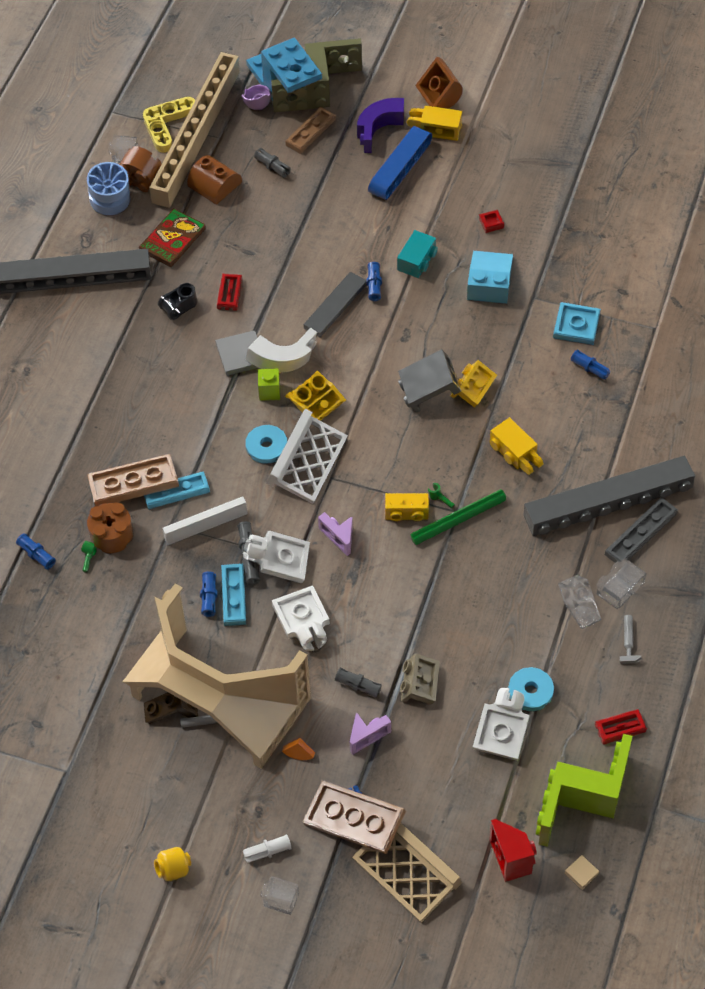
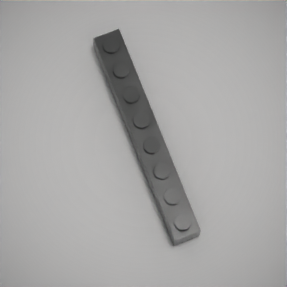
M148 249L0 262V294L151 280Z
M684 455L525 503L523 516L532 536L544 535L551 530L567 528L574 523L586 522L597 516H606L611 512L626 510L640 503L646 504L653 499L665 498L680 491H688L690 488H693L695 474Z

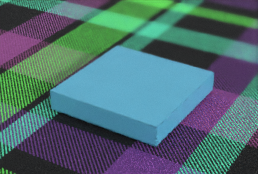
M561 302L553 338L594 345L601 309Z

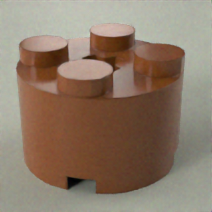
M133 146L132 149L129 148L119 164L128 173L129 186H136L142 192H148L162 165L161 161L158 158L155 160L151 157L153 153L145 148Z
M119 502L105 503L91 508L87 519L91 542L104 553H117L124 550L130 540L132 541L134 534L128 510Z

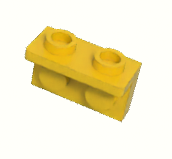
M479 360L472 365L469 363L462 371L464 376L462 379H458L461 392L450 395L452 398L459 395L474 408L479 404L497 377V374Z
M385 493V520H429L428 493Z

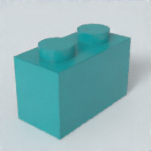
M414 230L397 257V270L419 278L422 272H426L430 259L434 258L437 254L436 237Z

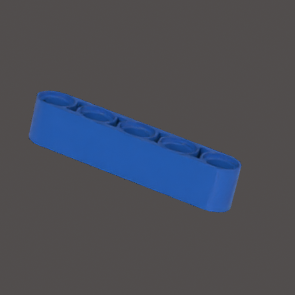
M413 126L372 178L368 186V192L387 200L428 148L432 140V133Z

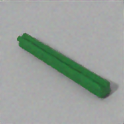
M500 489L411 533V540L415 545H418L506 501V494Z

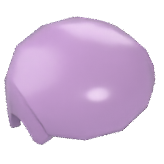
M259 84L245 89L244 95L242 94L241 96L248 108L262 110L271 100V91L267 86Z

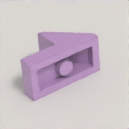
M325 512L318 517L319 529L348 556L351 553L352 517L339 525L335 518H330Z
M356 713L350 738V752L352 755L391 733V721L387 715L373 719L366 726Z

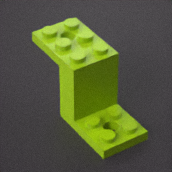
M623 734L622 741L616 742L609 774L557 761L555 770H550L547 790H545L542 801V810L539 812L535 835L539 836L538 845L548 847L558 805L614 819L633 736Z

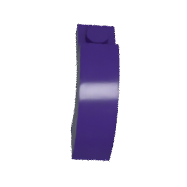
M404 98L379 100L369 105L360 114L357 121V139H360V145H364V153H372V138L379 128L387 125H404Z

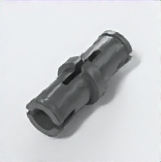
M259 148L255 152L254 158L265 164L267 169L277 172L283 178L287 177L285 174L289 175L291 167L281 162L276 155L269 154L263 148Z
M341 667L335 676V681L352 687L356 692L359 690L375 698L378 697L382 688V684L364 678V675L360 673L357 675Z

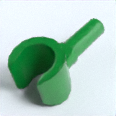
M433 483L435 491H431L428 488L430 499H439L450 508L455 506L453 502L441 493L438 483Z
M85 541L81 548V552L86 554L82 571L88 572L90 560L96 554L97 549L94 543Z

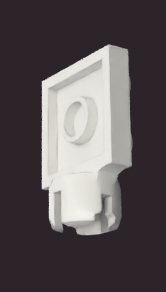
M268 531L266 537L252 534L245 543L244 550L247 553L243 552V557L246 560L257 562L261 567L260 572L303 583L310 542Z
M313 586L272 600V606L288 639L298 638L302 647L307 651H314L311 644L312 641H315L318 649L326 643L327 637L323 627L330 624V621Z
M500 688L495 703L484 704L473 749L518 761L530 715L522 712L524 694L514 690L512 699L509 701L510 688Z

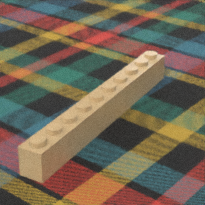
M220 53L150 186L153 204L171 207L240 73L238 56Z

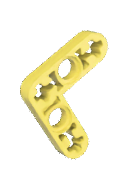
M184 97L144 110V123L157 151L165 153L170 150L172 139L165 123L187 117L195 102L194 98ZM166 110H174L171 114L165 113ZM155 128H162V129H163V130L160 131V132H154V131H153Z

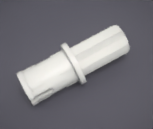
M287 834L270 841L263 840L264 843L244 849L243 854L247 863L267 856L272 858L273 854L290 850V840Z

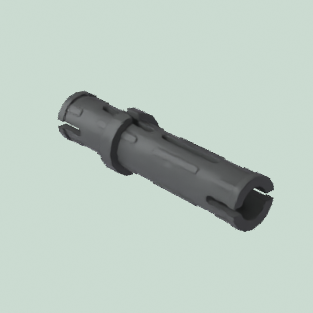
M248 521L240 522L237 525L240 536L238 544L242 550V556L243 552L247 553L244 550V546L249 536L252 535L251 523ZM243 557L246 583L248 585L258 584L260 577L257 562L246 560Z

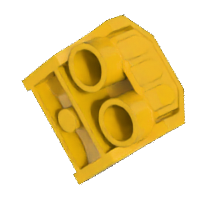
M316 371L308 380H305L303 384L285 396L302 413L304 409L312 412V417L320 421L346 401L334 384L328 381L319 371Z

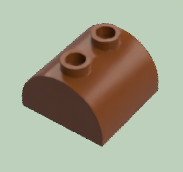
M440 57L435 58L415 85L428 105L432 107L449 109L458 102L463 93L462 85Z
M210 155L201 157L193 165L187 179L189 188L216 205L242 183L240 174Z

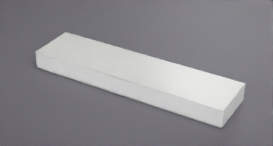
M243 497L163 527L167 545L246 515V501Z

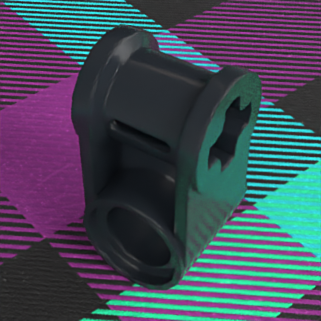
M183 283L159 299L158 306L168 313L169 319L175 320L197 305L198 301L194 285Z

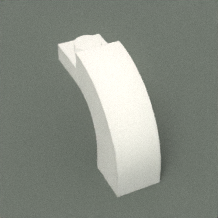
M310 328L298 342L289 346L275 345L260 335L248 347L245 360L260 369L279 368V373L296 370L309 361L312 349L317 343L315 341L317 332Z

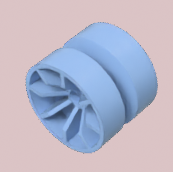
M114 162L99 163L91 168L87 175V186L92 208L103 215H115L124 211L130 203L127 171L121 165Z

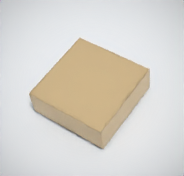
M581 855L565 870V874L583 890L599 875V870Z

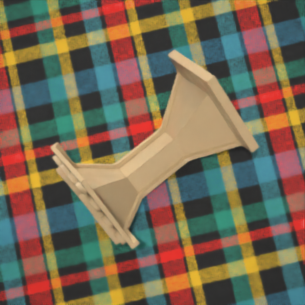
M174 584L170 590L164 593L162 600L155 597L161 631L122 682L130 686L132 697L139 701L142 698L141 691L144 687L161 688L207 713L250 752L254 765L262 769L311 699L308 654L299 650L292 662L283 668L237 674H224L176 647V644L187 629L180 595L183 587Z

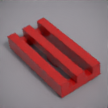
M222 273L217 309L221 310V307H225V310L233 308V311H237L243 280L242 275ZM230 279L226 302H223L226 280ZM237 279L234 300L231 302L234 280Z
M639 709L595 721V727L598 729V735L601 737L603 745L621 740L623 734L635 736L645 733L647 730ZM632 718H637V720H634V721H630V722H627V723L617 724V726H613V727H610V728L603 729V727L608 726V725H612V724H615V723H619V722H622V721H625V720H629V719H632Z

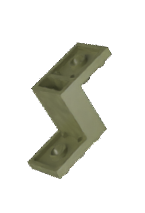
M361 38L305 44V52L322 73V79L289 93L279 80H271L274 112L330 107L328 74L362 71Z

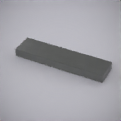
M349 272L303 324L304 329L308 331L312 328L317 332L316 336L321 337L367 285L366 280Z
M661 497L605 550L604 555L622 567L678 513V509Z

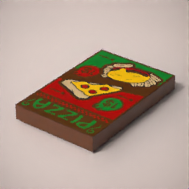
M173 208L142 242L139 249H148L150 257L172 267L204 232L206 225Z

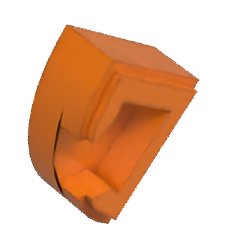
M301 738L284 745L282 749L285 755L297 760H310L315 755V752Z

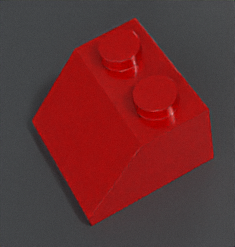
M497 819L491 820L489 841L504 881L507 882L532 874L533 865L536 864L534 856L537 855L533 840L529 841L527 834Z

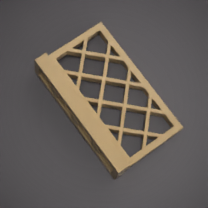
M402 823L393 839V846H390L388 850L393 851V862L380 863L379 851H376V863L366 864L361 857L366 852L376 850L365 846L352 857L421 923L453 889L456 890L462 884L460 877ZM396 850H407L410 853V862H396ZM410 866V878L396 879V867ZM413 866H424L427 869V878H413ZM380 867H393V879H382L380 877ZM427 882V894L414 895L413 883ZM430 882H441L446 888L440 894H431ZM397 883H410V895H399L397 893ZM414 899H427V908L421 914L414 909Z

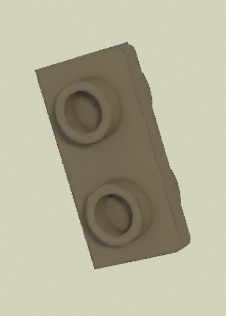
M415 653L404 662L402 669L404 680L400 686V692L402 693L401 701L407 702L412 698L430 705L435 702L440 661Z

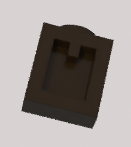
M169 692L144 703L145 722L148 724L176 712L188 718L198 716V708Z

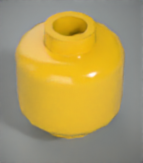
M180 847L163 850L158 853L157 859L154 860L156 874L165 881H173L185 877L188 874L189 866H191L190 855L187 852L184 853Z

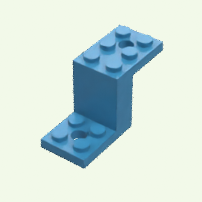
M295 37L262 50L261 54L246 60L248 68L258 82L270 89L272 101L271 80H279L289 93L322 79V73Z

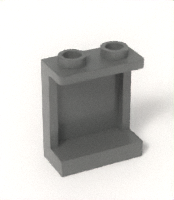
M442 349L398 371L400 375L399 385L406 394L404 401L409 408L412 407L416 412L421 411L420 403L447 390H450L454 395L461 392L451 359Z

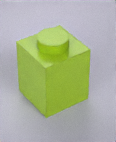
M279 368L258 369L259 401L280 400Z

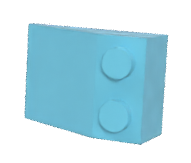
M473 251L467 286V300L507 304L513 254Z

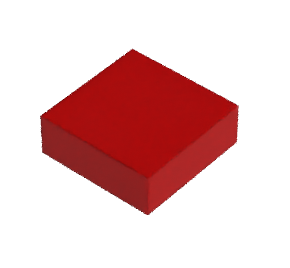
M498 210L479 214V220L485 233L504 229V222Z

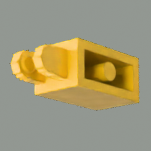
M424 106V109L412 108L409 111L410 117L406 122L408 126H416L432 133L434 138L458 141L462 126V111Z
M510 417L490 430L489 442L491 447L495 451H499L508 464H512L516 469L521 468L527 475L534 472L529 461L536 465L537 468L544 465L542 458L537 454L538 444Z

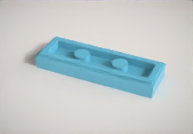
M204 471L177 478L179 487L144 495L148 509L209 493L210 488Z
M221 565L224 626L246 625L244 565Z

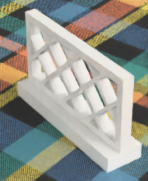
M304 409L266 483L272 487L276 484L313 504L348 435L312 417V412ZM313 424L318 427L321 434L312 436L309 429L310 425ZM328 436L339 438V444L330 445ZM323 438L326 447L317 449L314 440ZM310 441L313 450L304 452L301 443ZM328 451L331 460L322 462L319 453ZM315 454L318 463L309 465L306 456ZM301 457L304 466L295 468L292 460ZM320 467L322 477L314 478L311 469ZM306 470L309 480L300 482L297 472ZM293 474L296 483L289 484L282 479L284 475ZM303 485H312L314 490L312 496L304 492Z

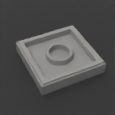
M255 330L215 340L226 376L258 368L245 360L248 347L257 339Z

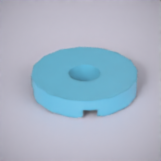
M261 425L248 433L246 451L256 462L263 464L276 462V459L279 458L287 443V437L284 431L276 426ZM263 442L272 443L269 447L261 446Z
M533 667L523 668L515 672L508 686L510 688V699H512L514 690L524 694L522 710L526 711L543 709L545 705L551 702L554 693V685L550 676L541 669ZM527 686H534L537 688V691L535 693H528L525 688Z

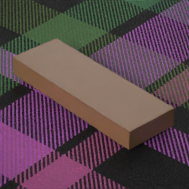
M320 107L285 141L286 146L301 154L336 120V115Z

